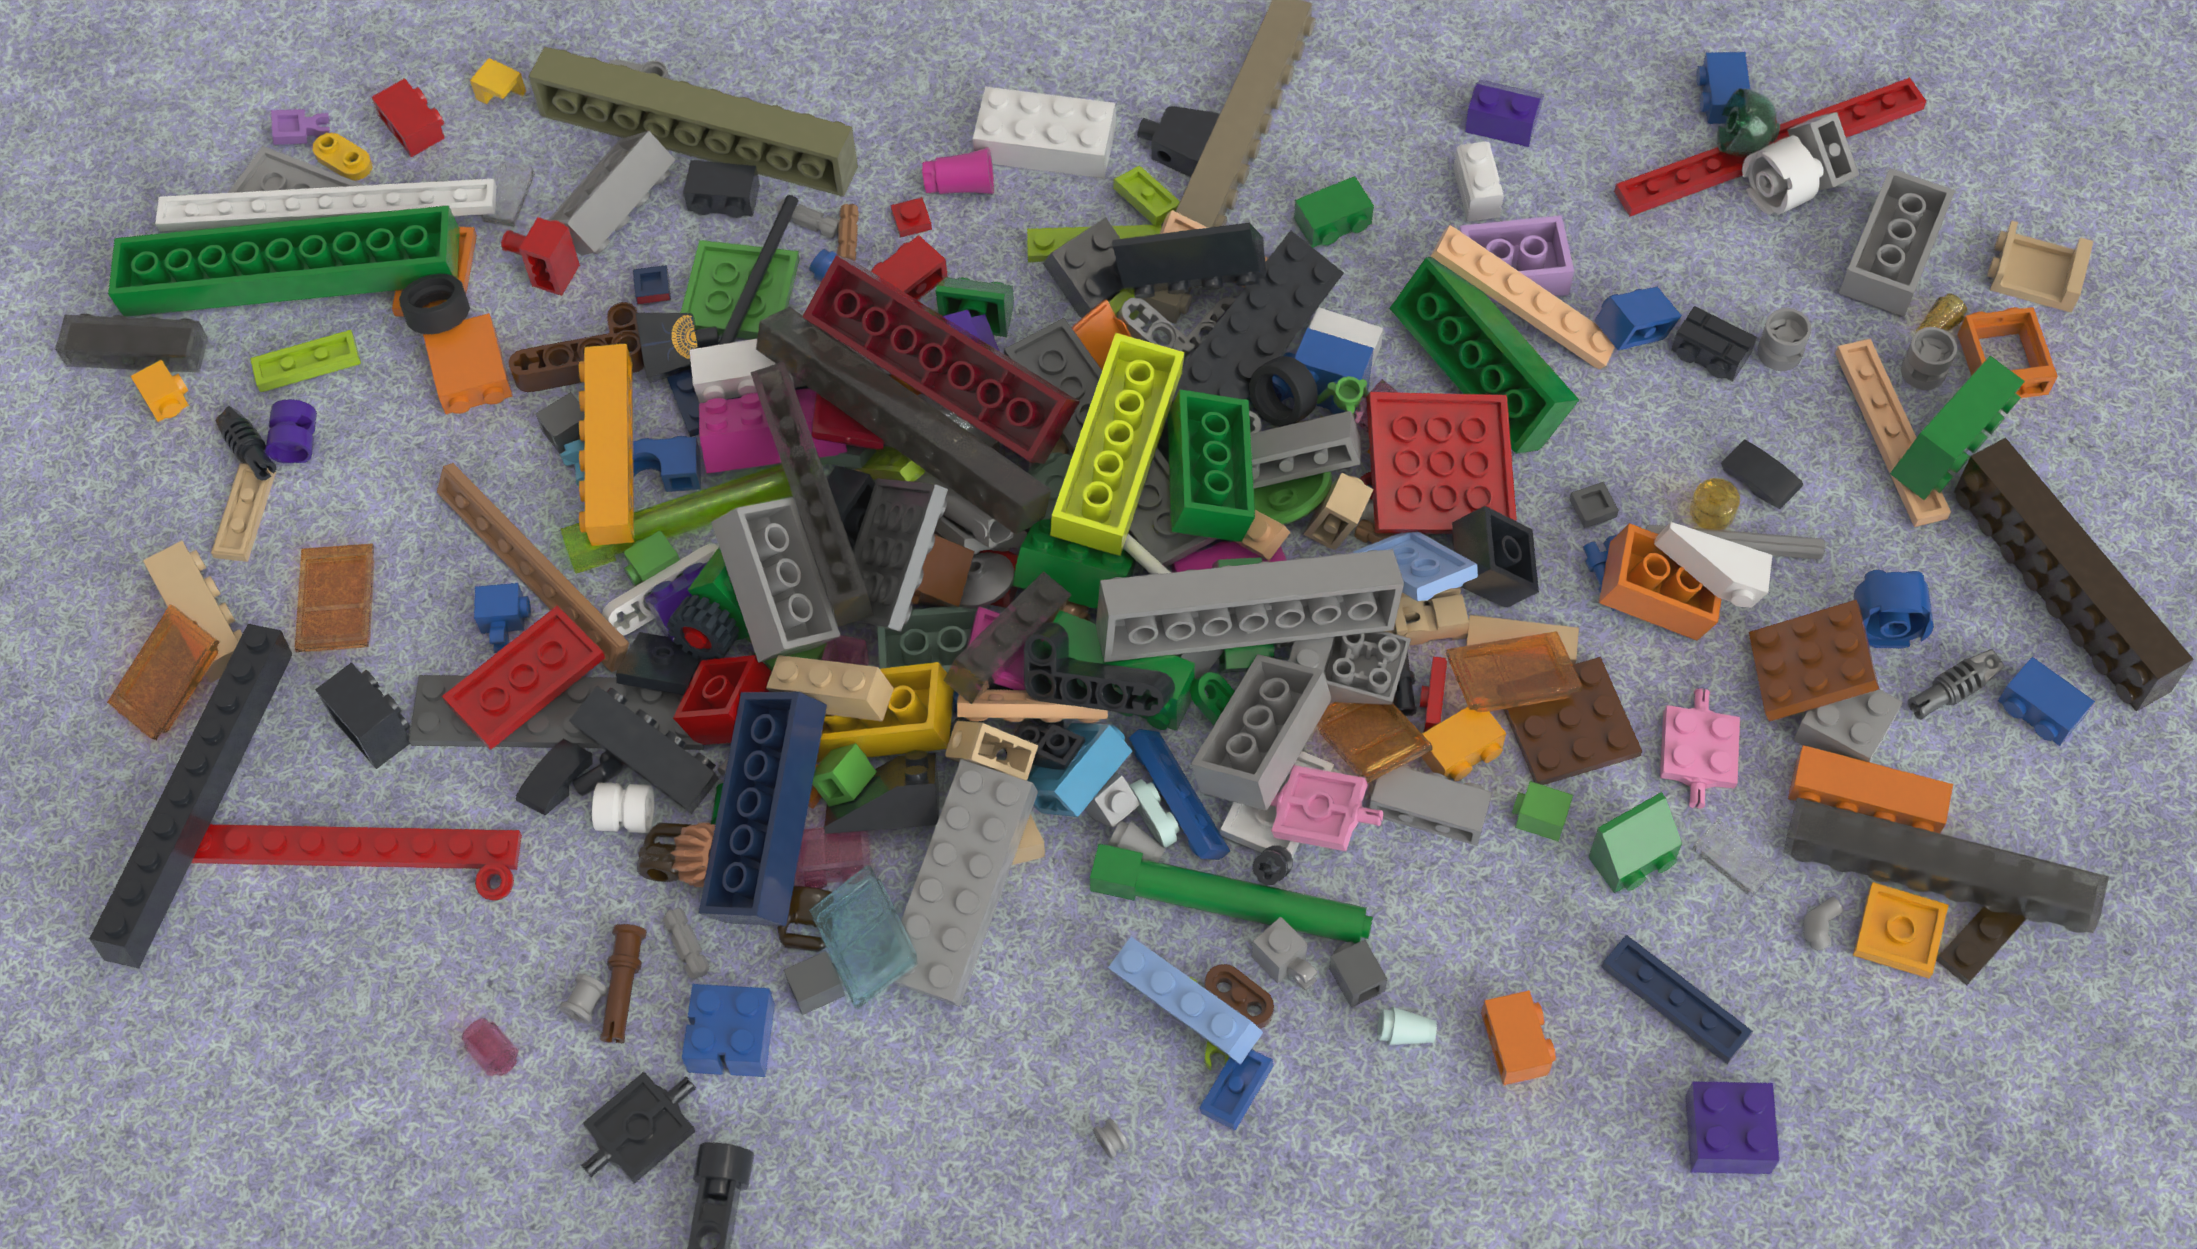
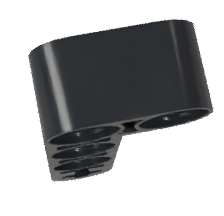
M1045 623L1025 642L1024 685L1028 695L1034 700L1154 716L1163 709L1174 695V682L1166 673L1069 659L1068 634L1057 623ZM1041 639L1049 642L1052 650L1045 647ZM1042 674L1046 675L1050 679L1052 684H1049L1046 681H1044V679L1042 678ZM1077 679L1082 680L1086 684L1087 689L1082 688L1078 684ZM1112 683L1118 685L1123 691V694L1115 691L1112 686Z

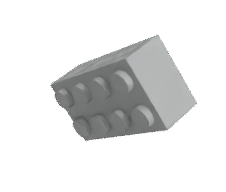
M1889 168L1845 274L1839 294L1905 317L1955 190Z
M793 497L735 508L711 522L758 662L777 658L778 655L787 656L815 649L840 637Z
M1257 654L1191 763L1200 793L1267 811L1332 700L1324 670Z

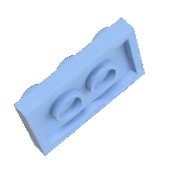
M1420 532L1399 533L1353 551V553H1362L1370 550L1393 549L1404 582L1402 593L1416 601L1429 600L1435 594L1447 589L1458 588L1465 582L1478 577L1476 563Z

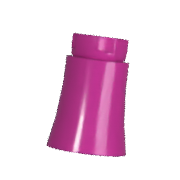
M989 147L971 153L938 157L935 160L922 163L926 193L994 194V173Z

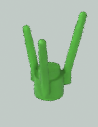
M1347 376L1341 378L1337 384L1330 382L1327 389L1318 396L1316 404L1322 403L1333 395L1334 402L1338 408L1345 410V412L1351 411L1354 416L1355 408L1361 403L1362 397L1366 401V396L1369 394L1366 388L1367 381L1364 379L1359 381L1355 377Z

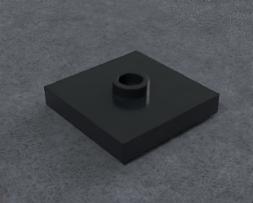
M639 632L616 672V683L684 695L703 659L701 656L698 659L692 657L693 653L691 651L684 652L682 644L677 645L666 636Z

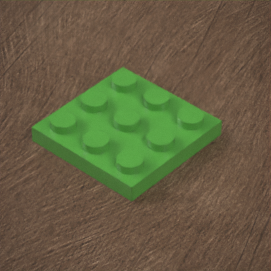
M699 240L680 313H692L697 329L717 326L718 335L722 336L763 247ZM776 250L736 338L758 339L782 333L800 260L798 251Z

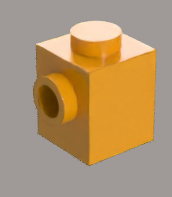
M162 360L130 376L157 422L165 418L175 417L182 409L189 406L183 396L189 390L178 373L174 376L170 374Z

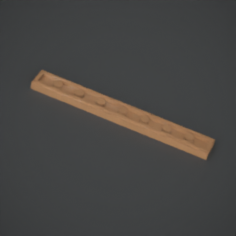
M454 463L443 466L437 488V493L550 610L558 606L603 651L605 659L602 663L611 672L618 670L626 656L630 643Z

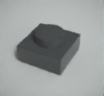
M1604 482L1571 492L1569 500L1584 528L1617 517L1619 510Z

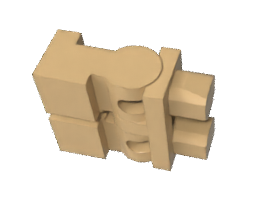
M1461 588L1447 589L1425 601H1416L1402 593L1394 630L1385 632L1410 638V645H1419L1429 640L1452 638V640L1466 639L1469 619L1463 596L1460 594Z

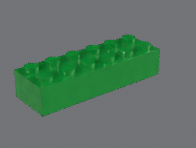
M1426 257L1389 309L1463 394L1507 395L1511 449L1515 454L1541 449L1579 402L1578 397L1483 291L1434 258Z

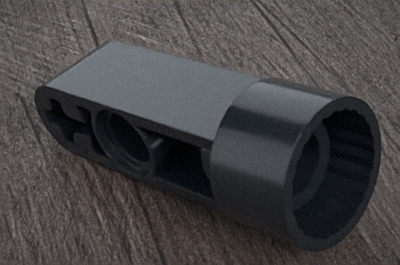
M707 1142L699 1145L693 1180L699 1183L687 1249H702L700 1247L702 1238L711 1232L721 1235L720 1242L714 1249L731 1248L740 1191L749 1188L754 1159L753 1151L726 1143ZM708 1199L725 1201L727 1205L708 1203Z

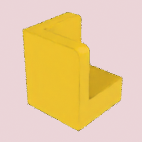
M488 58L470 79L476 100L485 104L493 96L501 99L505 98L510 91L521 96L526 93L521 73L491 58Z

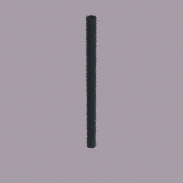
M786 196L718 345L735 342L799 202L795 196Z

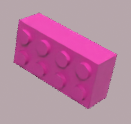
M817 384L807 389L794 390L785 388L776 393L764 395L749 393L741 398L728 400L714 398L706 403L699 404V437L707 474L836 456L839 453L847 452L846 444L817 440L811 437Z

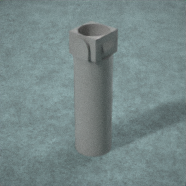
M933 467L924 468V474L913 481L936 484L947 488L948 491L945 497L947 506L943 515L972 532L976 536V540L987 547H992L1014 538L1013 510L1003 504L992 503Z

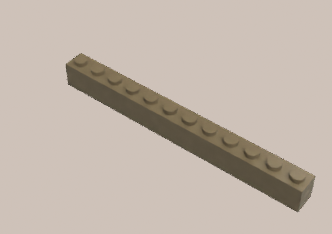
M1272 0L1177 207V213L1207 228L1226 226L1227 209L1233 210L1238 199L1239 191L1236 189L1239 183L1244 185L1248 178L1250 165L1247 164L1250 158L1256 159L1261 146L1260 135L1261 133H1268L1272 122V115L1270 113L1272 109L1278 110L1283 97V90L1281 88L1283 84H1290L1294 72L1292 64L1294 60L1300 61L1305 47L1303 39L1305 36L1310 37L1312 35L1316 18L1311 17L1312 3L1303 0ZM1189 287V292L1183 294H1169L1168 290L1156 291L1154 297L1140 299L1146 301L1169 322L1176 324L1180 314L1186 315L1189 311L1192 301L1190 292L1193 287Z

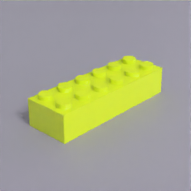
M1115 333L1052 513L1050 536L1121 556L1182 374L1184 352Z

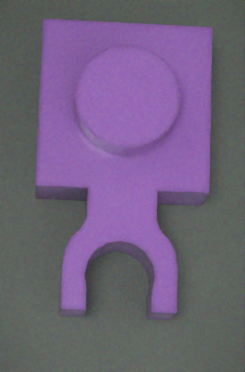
M305 109L271 110L273 145L307 144V136L313 135L318 138L323 134L330 133V127H319L322 124H329V113H318L312 117H305Z

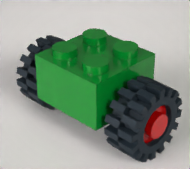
M719 547L688 588L692 597L688 596L681 602L667 623V627L670 628L668 631L669 635L675 636L673 641L677 645L682 644L684 652L691 651L693 653L692 657L696 659L700 656L703 660L724 658L736 640L750 637Z

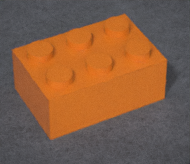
M1629 523L1610 542L1599 603L1698 641L1718 623L1722 599L1709 591L1702 583L1654 544L1659 534Z

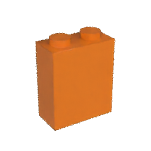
M490 313L465 319L458 326L445 332L423 334L438 398L445 415L449 413H465L472 407L483 404L494 405L502 402L505 398L513 397L497 332Z

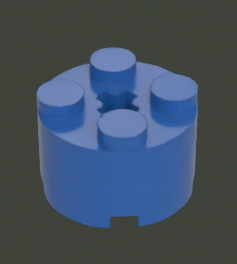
M1872 570L1865 574V580L1854 591V600H1857L1869 645L1874 648L1903 649L1910 647V640L1920 637L1921 641L1927 639L1933 631L1934 623L1929 587L1924 580V575L1919 571L1886 573L1883 570Z

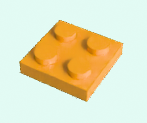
M1872 882L1868 890L1853 956L1930 979L1936 963L1948 904Z

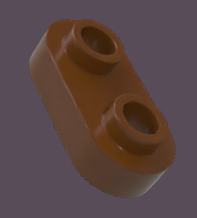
M1220 964L1208 971L1205 977L1206 990L1252 1021L1259 1029L1270 1023L1274 1013V1002L1267 991L1232 965ZM1226 982L1231 986V989L1228 992H1221L1217 989V985ZM1250 1006H1258L1261 1009V1013L1257 1016H1252L1247 1012V1009Z

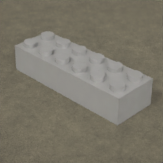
M963 759L960 760L880 977L889 983L960 1007L1038 794V790L1032 782Z

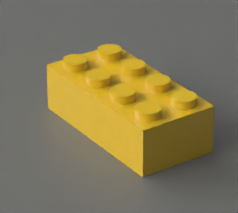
M939 662L881 668L880 671L894 688L883 721L825 714L816 763L822 762L831 750L855 743L867 757L905 754L916 750L934 751L947 749L950 740L954 682Z

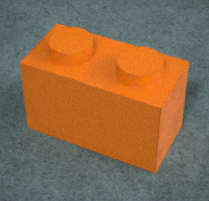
M1530 990L1484 1000L1481 1015L1502 1084L1507 1085L1549 1075L1551 1066L1556 1061L1555 1049L1550 1038L1545 1039L1541 1028V1025H1544L1543 1011L1539 1002H1533Z

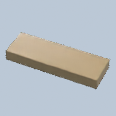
M239 464L211 551L213 558L248 562L276 472L273 474L267 468L271 477L267 480H258L248 464Z
M1469 615L1465 652L1573 665L1577 660L1579 628Z

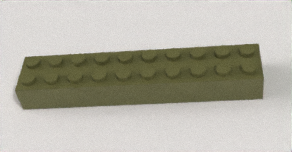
M545 46L528 76L541 117L620 138L650 131L666 150L711 162L755 165L760 175L842 197L845 196L858 168L853 129L851 126L839 121H828L808 113L786 110L778 105L763 104L747 97L725 94L716 89L694 86L686 81H675L655 73H645L630 69L624 65H614L594 57L587 58L572 54L563 49L557 50Z

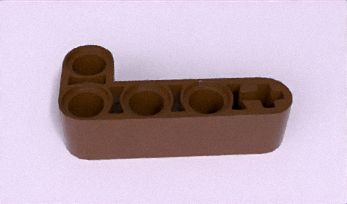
M628 302L614 304L607 313L609 333L516 351L511 355L508 364L516 387L524 392H536L584 383L581 382L579 376V362L584 361V347L627 344L628 350L631 352L629 354L632 361V373L641 371L644 368V361L636 313H638L636 307Z

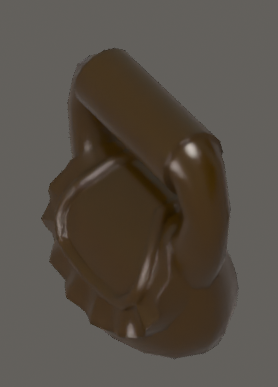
M658 822L646 835L643 846L638 852L637 872L642 877L657 882H673L678 880L679 871L672 869L675 863V856L671 854V852L676 850V844L655 843V839L657 837H678L681 835L682 828L688 827L691 824Z
M793 886L786 926L777 927L779 940L785 948L820 952L827 947L833 936V912L836 906L835 894L819 888ZM790 923H795V925H811L816 928L822 927L823 937L787 933V928Z

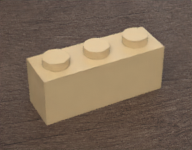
M778 655L766 687L769 692H801L827 704L825 714L875 721H883L894 689L878 667Z

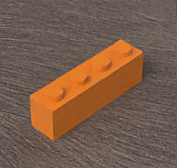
M1803 745L1795 762L1788 799L1797 801L1799 806L1806 809H1817L1820 807L1834 811L1837 816L1844 819L1858 817L1870 820L1873 825L1882 829L1896 827L1910 831V834L1914 837L1929 839L1932 837L1938 838L1946 825L1953 784Z

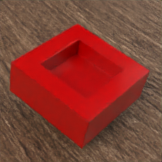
M923 197L890 205L900 238L932 230V223Z

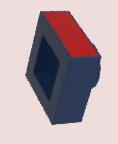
M667 265L633 269L637 305L671 300Z

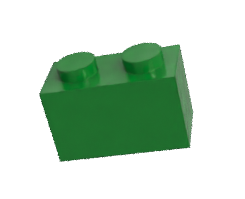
M1353 176L1296 199L1294 220L1311 247L1314 248L1321 244L1330 245L1337 241L1339 237L1348 233L1364 231L1372 224L1374 205L1357 178Z

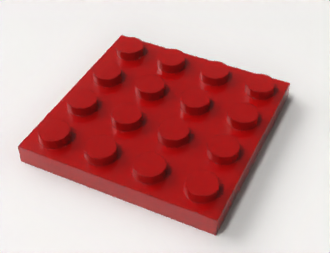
M1369 392L1366 396L1372 489H1374L1372 493L1375 533L1420 532L1422 534H1453L1452 522L1483 506H1487L1517 521L1507 395Z

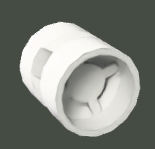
M597 783L592 803V821L595 831L618 832L620 827L624 826L628 832L649 833L652 828L655 806L652 785L629 784L626 790H624L621 784Z

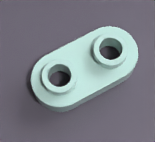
M1143 779L1130 784L1131 790L1140 802L1136 809L1154 839L1164 848L1177 842L1176 833L1180 832L1178 823L1171 812L1165 814L1159 804L1161 798L1152 782L1146 784Z

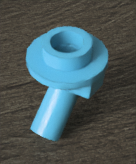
M581 439L565 444L566 451L560 453L565 466L575 465V477L578 486L579 481L585 480V471L581 472L579 465V450H585V441L581 442Z

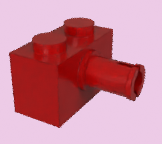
M537 217L527 236L507 230L502 237L501 247L503 251H509L522 256L532 287L560 296L564 294L580 266L567 226L557 220L549 221Z

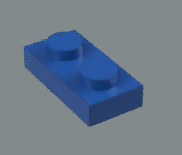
M1253 1049L1250 1050L1241 1064L1229 1057L1199 1107L1201 1114L1236 1131L1274 1067L1273 1059Z

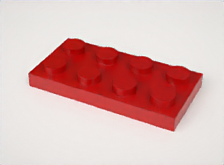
M556 606L446 692L442 698L445 704L486 747L492 750L605 659V655Z

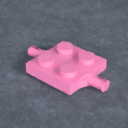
M1703 688L1694 691V708L1688 709L1667 705L1664 709L1660 778L1679 781L1690 786L1689 806L1694 808L1697 804L1699 809L1705 807V789L1711 787L1734 789L1738 784L1740 717L1710 711V691L1705 689L1703 692Z
M1293 765L1288 782L1280 792H1277L1270 806H1275L1277 810L1271 831L1274 838L1346 851L1352 832L1357 824L1361 822L1380 826L1383 820V811L1362 807L1363 797L1367 788L1365 778Z

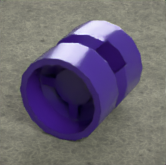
M294 399L280 400L271 406L270 430H268L265 449L266 454L271 459L280 463H305L311 459L314 443L313 434L317 418L315 408L306 402Z

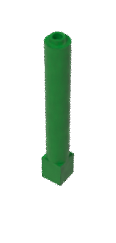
M1100 843L1098 844L1090 874V891L1133 901H1135L1136 897H1141L1269 926L1282 917L1297 932L1343 942H1353L1354 944L1359 943L1361 938L1369 939L1373 916L1366 915L1367 907L1143 859V853Z

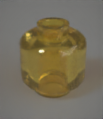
M1710 478L1701 482L1695 489L1690 503V514L1693 521L1703 529L1723 530L1733 523L1740 506V495L1737 488L1731 482L1721 478Z

